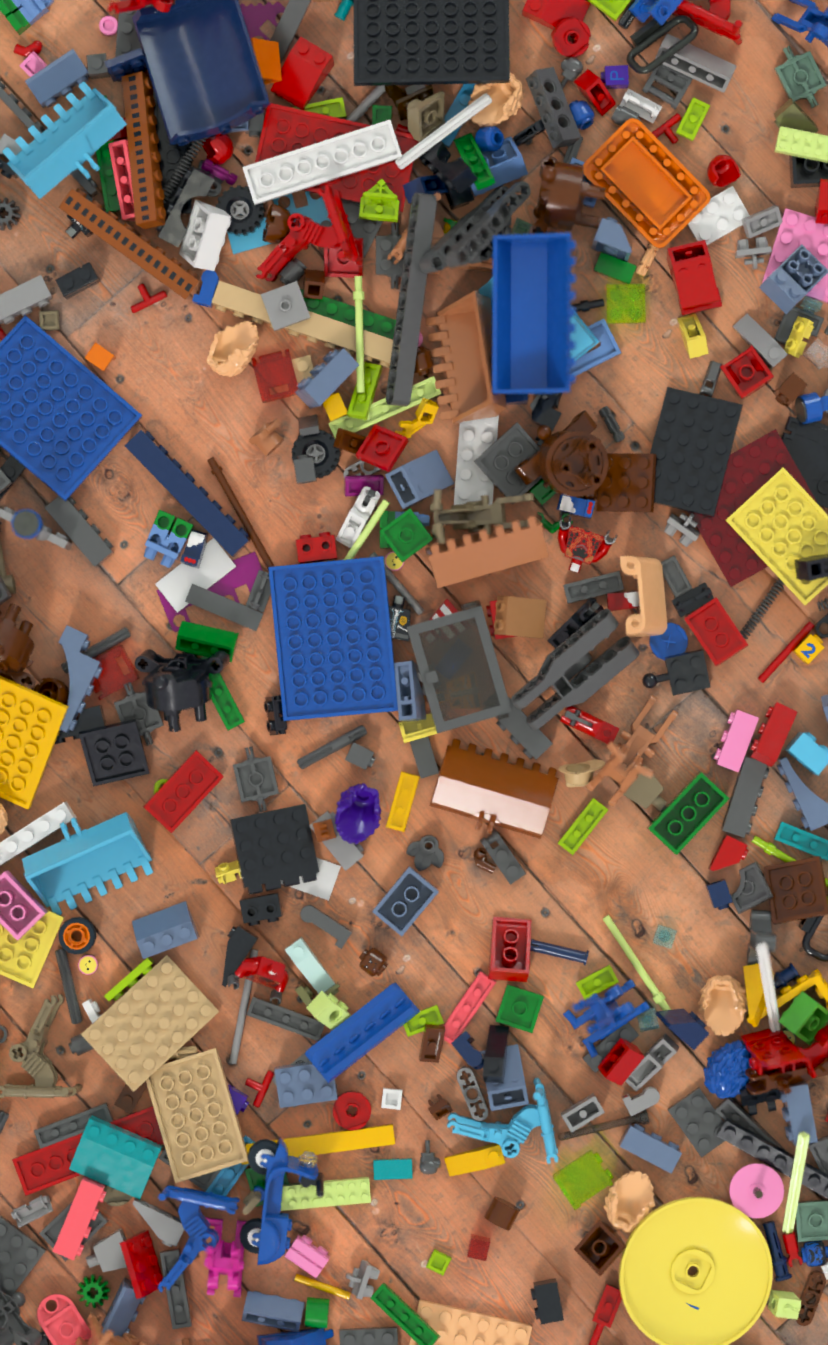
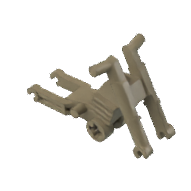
M434 489L433 503L430 504V510L434 513L433 529H431L432 536L437 538L438 544L446 543L443 525H453V530L468 529L469 533L486 529L487 534H491V525H502L503 529H512L511 522L506 523L505 504L533 501L534 494L497 498L490 505L488 495H482L481 501L452 505V509L443 510L441 503L442 490ZM528 520L519 521L520 528L529 527Z
M62 994L58 995L59 1002L55 995L51 996V1002L49 999L44 1000V1004L30 1029L26 1041L13 1045L9 1050L10 1058L15 1062L22 1063L21 1067L34 1078L35 1085H13L11 1083L4 1086L1 1085L0 1090H2V1094L0 1093V1098L70 1097L82 1090L81 1084L71 1088L56 1086L58 1081L57 1071L52 1061L43 1053L44 1047L48 1043V1031L60 1006L65 1001Z

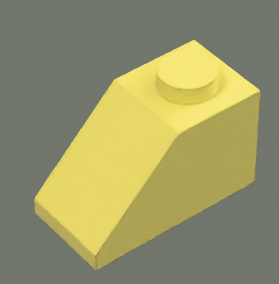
M696 313L677 318L689 358L709 354L706 336Z

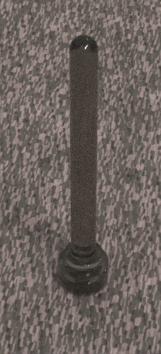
M647 1109L633 1116L579 1128L572 1133L571 1131L560 1133L558 1139L563 1141L636 1122L638 1124L642 1123V1125L649 1124Z

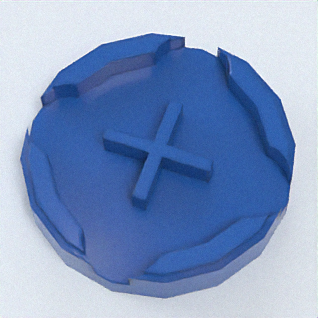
M667 623V630L662 635L650 636L649 646L652 653L664 661L665 657L685 653L688 645V637L685 630L674 623Z

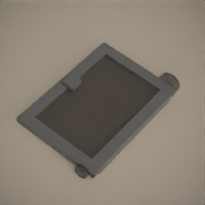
M480 600L461 605L462 611L407 627L437 734L496 716L498 720L509 717L508 713L512 712Z

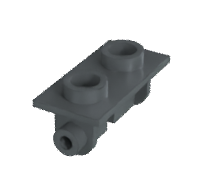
M259 570L246 603L247 607L264 613L271 594L269 573Z

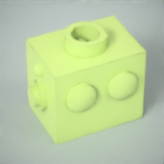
M771 1290L768 1309L775 1317L798 1319L801 1300L793 1292Z

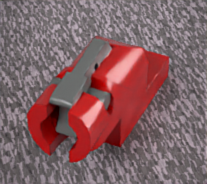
M574 706L565 708L566 713L564 716H561L560 722L606 744H609L611 741L614 742L620 728Z

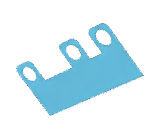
M305 191L308 205L296 209L292 193L285 195L290 199V205L286 209L291 215L299 213L319 224L325 220L331 222L328 219L329 214L322 196L319 199H312L309 194L310 192ZM279 198L273 199L275 205H278ZM266 217L261 222L260 228H257L254 233H249L247 236H236L227 232L233 254L272 244L262 241L263 230L266 227Z

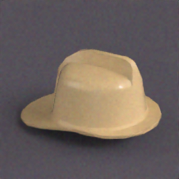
M588 760L580 763L565 764L559 767V771L564 773L567 787H583L589 784L593 778L594 771L602 768L605 762L603 760Z

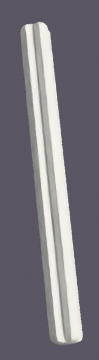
M487 93L483 94L403 154L401 158L395 161L398 168L403 170L491 104V97Z
M762 942L757 944L756 948L769 1027L772 1032L780 1031L781 1024L778 1022L780 1018L769 949L767 944Z

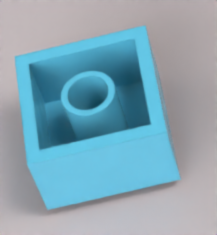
M798 732L784 750L813 775H819L828 765V748L825 745H818L815 742L817 739L811 733Z

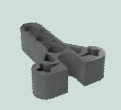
M751 909L747 965L759 964L757 944L765 942L769 953H775L776 935L772 933L771 911Z

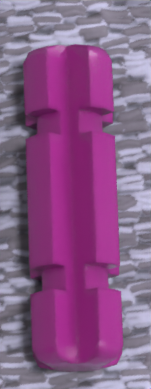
M209 159L204 160L201 168L203 170L210 171V174L222 181L226 180L225 182L229 185L236 183L238 177L232 172L229 173L228 170L218 164L214 165Z

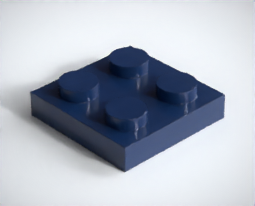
M141 48L104 61L113 82H121L122 76L147 70Z

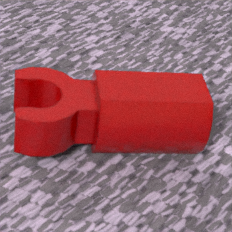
M795 1232L783 1233L782 1237L786 1254H789L787 1259L790 1268L793 1267V1259H798L799 1264L802 1265V1258L797 1253L799 1252Z

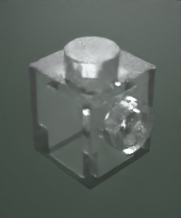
M817 338L803 353V356L819 370L823 366L827 369L828 347Z

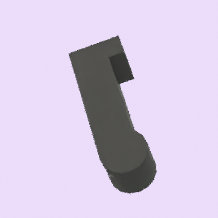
M312 905L304 906L300 912V917L304 922H312L336 938L337 942L335 945L342 949L353 932Z

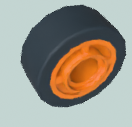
M74 917L66 921L61 926L58 934L62 948L68 953L75 955L83 954L90 950L95 944L97 937L93 924L88 919L82 917ZM74 931L81 932L82 939L80 941L73 938Z

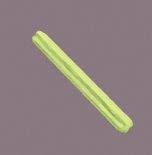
M806 1132L799 1133L797 1138L782 1231L786 1234L793 1233L810 1139V1135Z

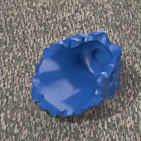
M740 1040L726 1043L724 1047L720 1046L719 1049L712 1051L711 1057L707 1058V1067L703 1069L705 1076L704 1085L720 1099L735 1097L740 1094V1090L746 1089V1084L750 1082V1079L745 1074V1070L751 1068L749 1064L751 1053L747 1050L745 1043L743 1044V1041Z

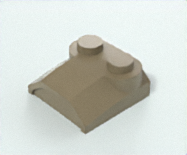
M440 91L423 101L414 99L408 104V131L415 140L421 142L445 124V92Z

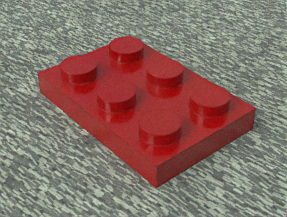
M716 597L684 618L716 667L749 646Z
M145 1230L120 1242L136 1299L143 1298L158 1290V1285L163 1279L149 1230Z

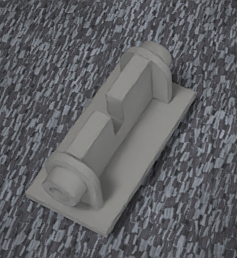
M40 1195L38 1198L30 1201V1205L24 1204L17 1209H13L11 1215L13 1219H16L18 1228L53 1211L49 1196Z

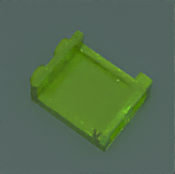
M589 1150L553 1174L554 1180L574 1210L581 1207L583 1202L607 1186L613 1185L612 1179L614 1177L608 1168L604 1169L601 1165L603 1160L598 1152L593 1153L592 1150Z

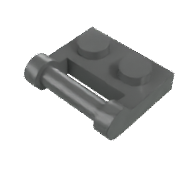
M661 64L653 70L642 91L651 93L670 104L671 108L676 110L693 78ZM656 81L677 93L676 98L652 86L653 82Z

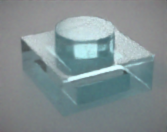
M807 296L802 299L800 306L804 307L803 310L812 314L819 312L823 305L822 302Z
M658 924L652 943L671 949L677 930Z
M651 1008L637 1016L640 1032L659 1028L655 1008Z

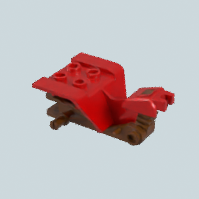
M828 1025L817 1031L814 1037L817 1042L806 1049L795 1046L781 1029L780 1031L772 1032L769 1028L741 1035L747 1050L751 1053V1058L749 1059L751 1068L746 1069L745 1074L750 1080L755 1081L746 1084V1089L752 1095L766 1093L775 1088H778L787 1095V1093L790 1094L792 1091L788 1086L790 1084L828 1075Z

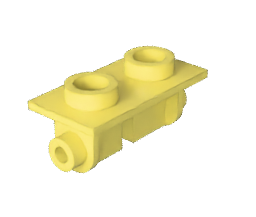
M800 316L797 317L784 347L787 354L796 358L803 355L807 343L802 340L803 337L809 339L814 329V322Z
M238 860L230 863L225 862L215 867L216 878H218L219 884H226L237 880L235 873H238L241 879Z

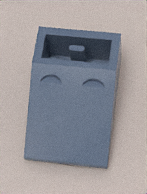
M801 244L759 288L787 314L828 273V269Z
M437 449L385 474L403 510L434 495V489L443 490L454 484Z
M518 1044L507 1046L504 1084L486 1082L491 1111L529 1104ZM486 1050L480 1051L485 1056Z

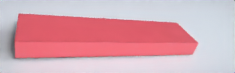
M482 971L479 972L443 1025L445 1027V1041L451 1044L462 1034L497 981L488 979V975Z

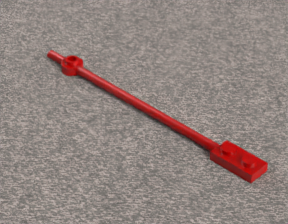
M609 1284L605 1285L592 1321L596 1322L597 1325L589 1345H597L604 1326L611 1328L622 1300L620 1289Z

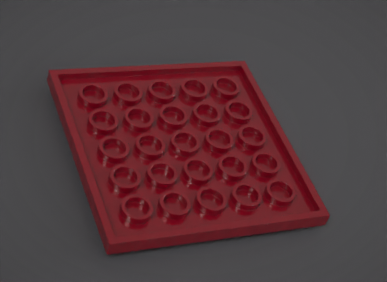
M776 429L730 454L715 516L710 517L693 513L695 516L692 520L698 523L696 527L730 587L768 566L726 522L728 517L783 467L817 503Z

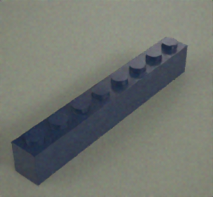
M140 430L125 447L234 558L250 542L247 539L249 534L242 527L238 530L234 526L236 521L229 514L225 516L220 511L222 507L215 500L211 502L207 498L209 493L202 486L198 488L193 483L196 480L188 472L184 474L180 470L182 466L175 458L171 461L166 456L169 452L162 445L158 447L153 442L155 438L148 431L144 433Z

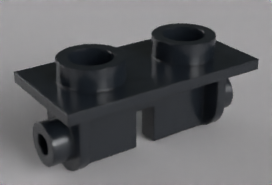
M703 583L673 599L672 603L681 618L705 605L714 597L711 589L706 583Z
M281 695L265 697L264 709L268 716L266 726L270 736L286 734V730H288L287 722L283 721V717H279V713H283Z

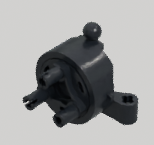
M150 649L145 650L136 658L135 666L140 672H151L142 681V685L145 687L147 705L152 709L164 712V720L168 721L169 732H173V729L174 732L181 730L179 714L182 710L194 708L195 720L197 722L207 720L205 703L212 696V682L209 679V674L220 673L229 664L230 658L224 651H217L206 659H198L197 654L188 652L178 653L174 658H164Z

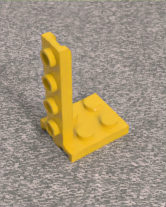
M818 969L812 971L809 976L806 974L796 980L797 983L792 987L787 985L780 990L781 994L776 996L779 1008L799 995L801 991L804 992L815 985V991L819 997L826 999L825 1003L828 1009V983ZM766 1005L761 1019L767 1015ZM748 1013V1015L746 1016V1020L748 1021L749 1024H751V1022L749 1021V1013Z

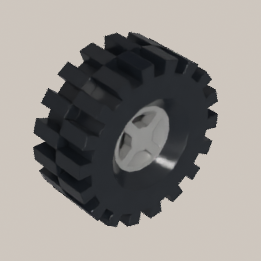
M237 185L236 188L232 186L227 192H222L223 195L222 197L219 196L216 207L224 210L231 216V224L227 229L228 233L235 234L236 236H247L249 233H254L257 228H260L261 222L264 221V203L254 205L249 187Z
M319 430L317 434L298 436L291 452L292 461L297 460V456L308 454L309 458L313 457L316 478L321 479L335 471L340 461V449L333 447L335 439L332 435Z

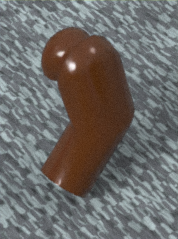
M484 848L476 849L473 855L476 866L493 874L496 865L487 861Z

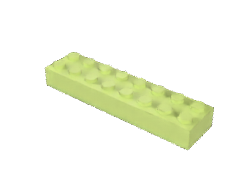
M780 126L774 152L828 163V136Z
M369 1177L324 1181V1196L322 1198L317 1197L316 1186L314 1185L303 1187L301 1183L283 1184L280 1211L371 1203Z

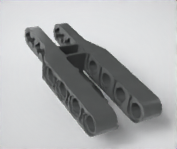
M522 181L513 184L510 188L502 186L494 189L476 208L462 217L421 258L420 268L423 273L429 274L442 271L446 266L456 268L469 263L475 264L489 260L493 255V236L505 235L504 227L508 224L512 214L530 196L531 189L529 184Z
M609 609L601 610L548 654L537 676L512 696L511 702L519 710L529 705L549 687L555 692L554 695L527 717L526 722L532 730L541 728L562 709L585 702L639 656V650L631 639L626 636L619 639L589 664L592 661L589 651H593L594 647L603 639L610 637L609 634L619 625V622Z

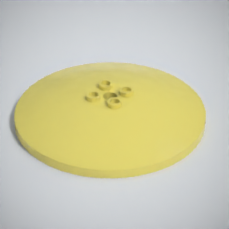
M687 1197L658 1207L636 1226L625 1244L626 1248L621 1255L619 1288L624 1306L637 1327L646 1336L660 1345H728L740 1338L755 1324L769 1299L773 1280V1266L769 1247L764 1236L747 1215L731 1204L718 1199ZM691 1266H696L697 1273L692 1276L688 1275V1269ZM688 1304L698 1307L699 1310L692 1308Z

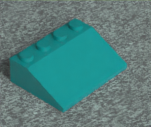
M92 1115L83 1132L69 1169L140 1200L163 1145Z

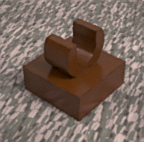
M439 1094L437 1095L439 1102L436 1104L428 1100V1104L431 1106L428 1109L436 1120L453 1111L446 1099H443Z

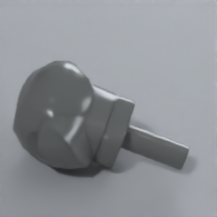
M574 57L568 60L564 59L561 63V69L563 70L561 75L565 77L561 82L562 89L568 80L573 82L574 78L576 79L583 70L581 61Z
M425 1140V1153H421L420 1171L423 1174H434L441 1167V1161L438 1157H435V1153H430V1140Z

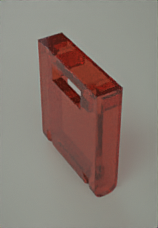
M289 349L285 350V357L282 356L281 351L259 356L260 363L258 364L255 357L251 358L262 403L296 395L295 391L298 389V383ZM288 384L289 391L270 394V388Z
M119 645L95 658V660L101 662V668H103L98 679L95 678L92 684L95 686V694L100 691L103 692L98 697L99 701L124 688V684L127 683L128 685V682L133 683L140 679L123 645ZM121 656L130 671L125 676L116 661Z

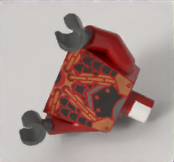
M563 516L560 517L557 539L560 551L564 553V557L572 559L568 569L570 571L579 573L582 563L588 565L597 563L607 555L612 544L617 539V534L614 538L608 536L610 530L607 531L605 536L572 526L571 517H569L567 523L562 521Z
M259 956L246 958L237 968L235 974L229 975L227 980L228 987L233 984L234 990L239 988V978H245L267 987L275 988V990L271 991L270 1002H272V999H278L277 1005H279L282 999V992H284L288 983L289 975L285 970V964Z

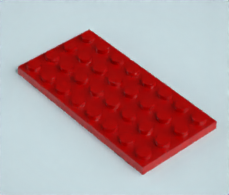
M270 103L266 110L255 163L371 125ZM394 131L402 155L418 144V141L411 134ZM396 160L302 191L319 194L318 189L320 188L325 193V186L327 185L331 187L333 197L335 196L334 190L337 189L341 192L340 199L360 203L363 193L370 190L379 180L383 179L388 188L398 196L399 212L403 213L406 197L402 185L410 182L414 161L401 170L396 165Z

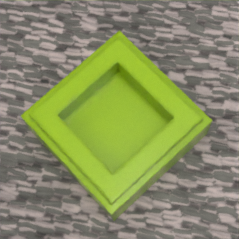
M434 1249L426 1264V1268L443 1276L452 1257Z

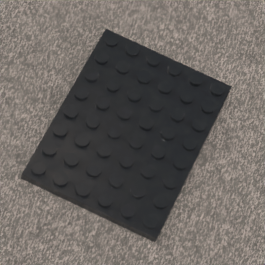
M354 0V86L510 83L509 0Z

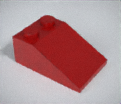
M527 0L522 16L554 30L560 21L569 17L583 21L590 3L585 0ZM570 33L568 37L574 39L575 33Z
M300 37L281 68L282 81L275 82L271 92L300 110H304L335 65L333 56Z
M493 917L488 979L527 982L530 966L531 920Z

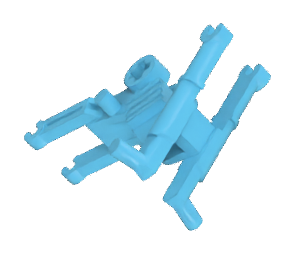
M539 1078L533 1080L536 1088L533 1097L537 1100V1105L529 1104L524 1106L513 1115L509 1124H502L500 1121L495 1123L476 1121L472 1118L460 1116L455 1112L448 1115V1120L450 1121L447 1123V1127L455 1126L452 1129V1133L499 1144L503 1155L508 1158L516 1157L520 1151V1143L523 1144L534 1127L541 1126V1136L544 1139L546 1162L550 1164L551 1157L554 1158L556 1163L558 1162V1147L556 1146L553 1131L554 1125L551 1122L544 1085Z

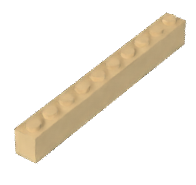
M222 281L218 282L212 300L216 310L222 312L229 310L234 312L233 315L244 319L247 316L252 318V322L260 325L265 322L270 324V328L273 329L260 294ZM308 311L311 318L283 328L288 330L289 335L299 337L300 334L306 336V340L312 343L320 341L325 343L324 346L333 350L336 347L344 348L351 356L354 353L356 354V328L340 321ZM363 330L364 360L372 362L373 359L379 361V365L390 368L393 340Z

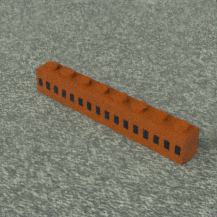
M141 71L122 76L121 78L127 124L135 222L137 226L149 229L165 225L166 211L163 206L164 191L161 186L163 177L159 165L161 157L157 145L159 138L156 133L157 118L154 114L155 99L152 94L153 85L150 76Z
M73 188L70 190L59 206L62 211L185 300L199 282L196 279L198 276L190 269L187 271L180 267L182 265L181 262L174 257L171 260L165 256L166 252L159 246L154 248L149 245L150 240L142 234L138 237L133 233L135 230L127 223L124 225L117 221L119 217L110 211L107 214L101 210L103 206L94 199L90 202L85 198L87 194L79 188L76 191Z

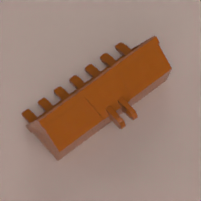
M453 739L452 745H447L430 806L477 820L476 830H480L483 822L488 823L487 833L490 834L495 825L541 839L559 779L555 777L557 769L550 767L548 774H543L539 772L541 766L539 763L534 762L532 770L523 768L525 760L522 758H517L516 765L507 763L509 755L506 753H501L500 760L491 758L492 749L486 748L484 755H479L475 753L477 745L470 743L466 751L459 749L460 740Z

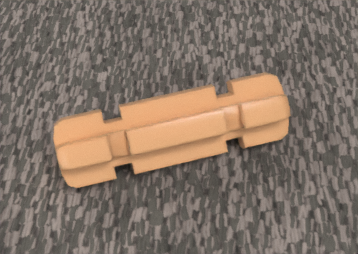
M651 244L649 245L650 248L646 250L640 262L641 265L636 270L638 275H646L647 268L650 267L659 248H655Z

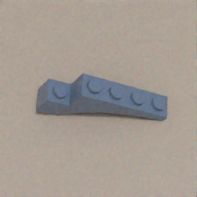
M66 625L58 643L63 646L68 663L70 690L67 706L69 708L60 730L69 734L70 730L73 731L78 722L75 719L78 713L81 714L86 706L84 701L87 695L90 696L95 687L92 684L95 678L98 679L103 668H101V662L82 654L83 651H87L90 645L89 636Z
M787 757L778 759L777 769L780 775H784L787 780L784 783L787 791L793 793L795 800L792 801L796 810H800L803 817L800 819L804 828L813 831L828 824V803L820 799L800 780Z

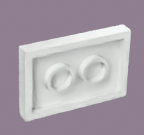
M731 186L712 197L709 203L687 226L697 242L705 240L708 246L743 225L742 219L750 215L734 187Z

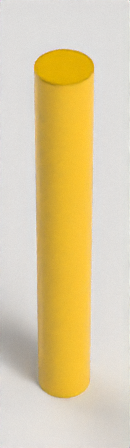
M296 1273L294 1279L296 1282L347 1300L350 1298L351 1292Z

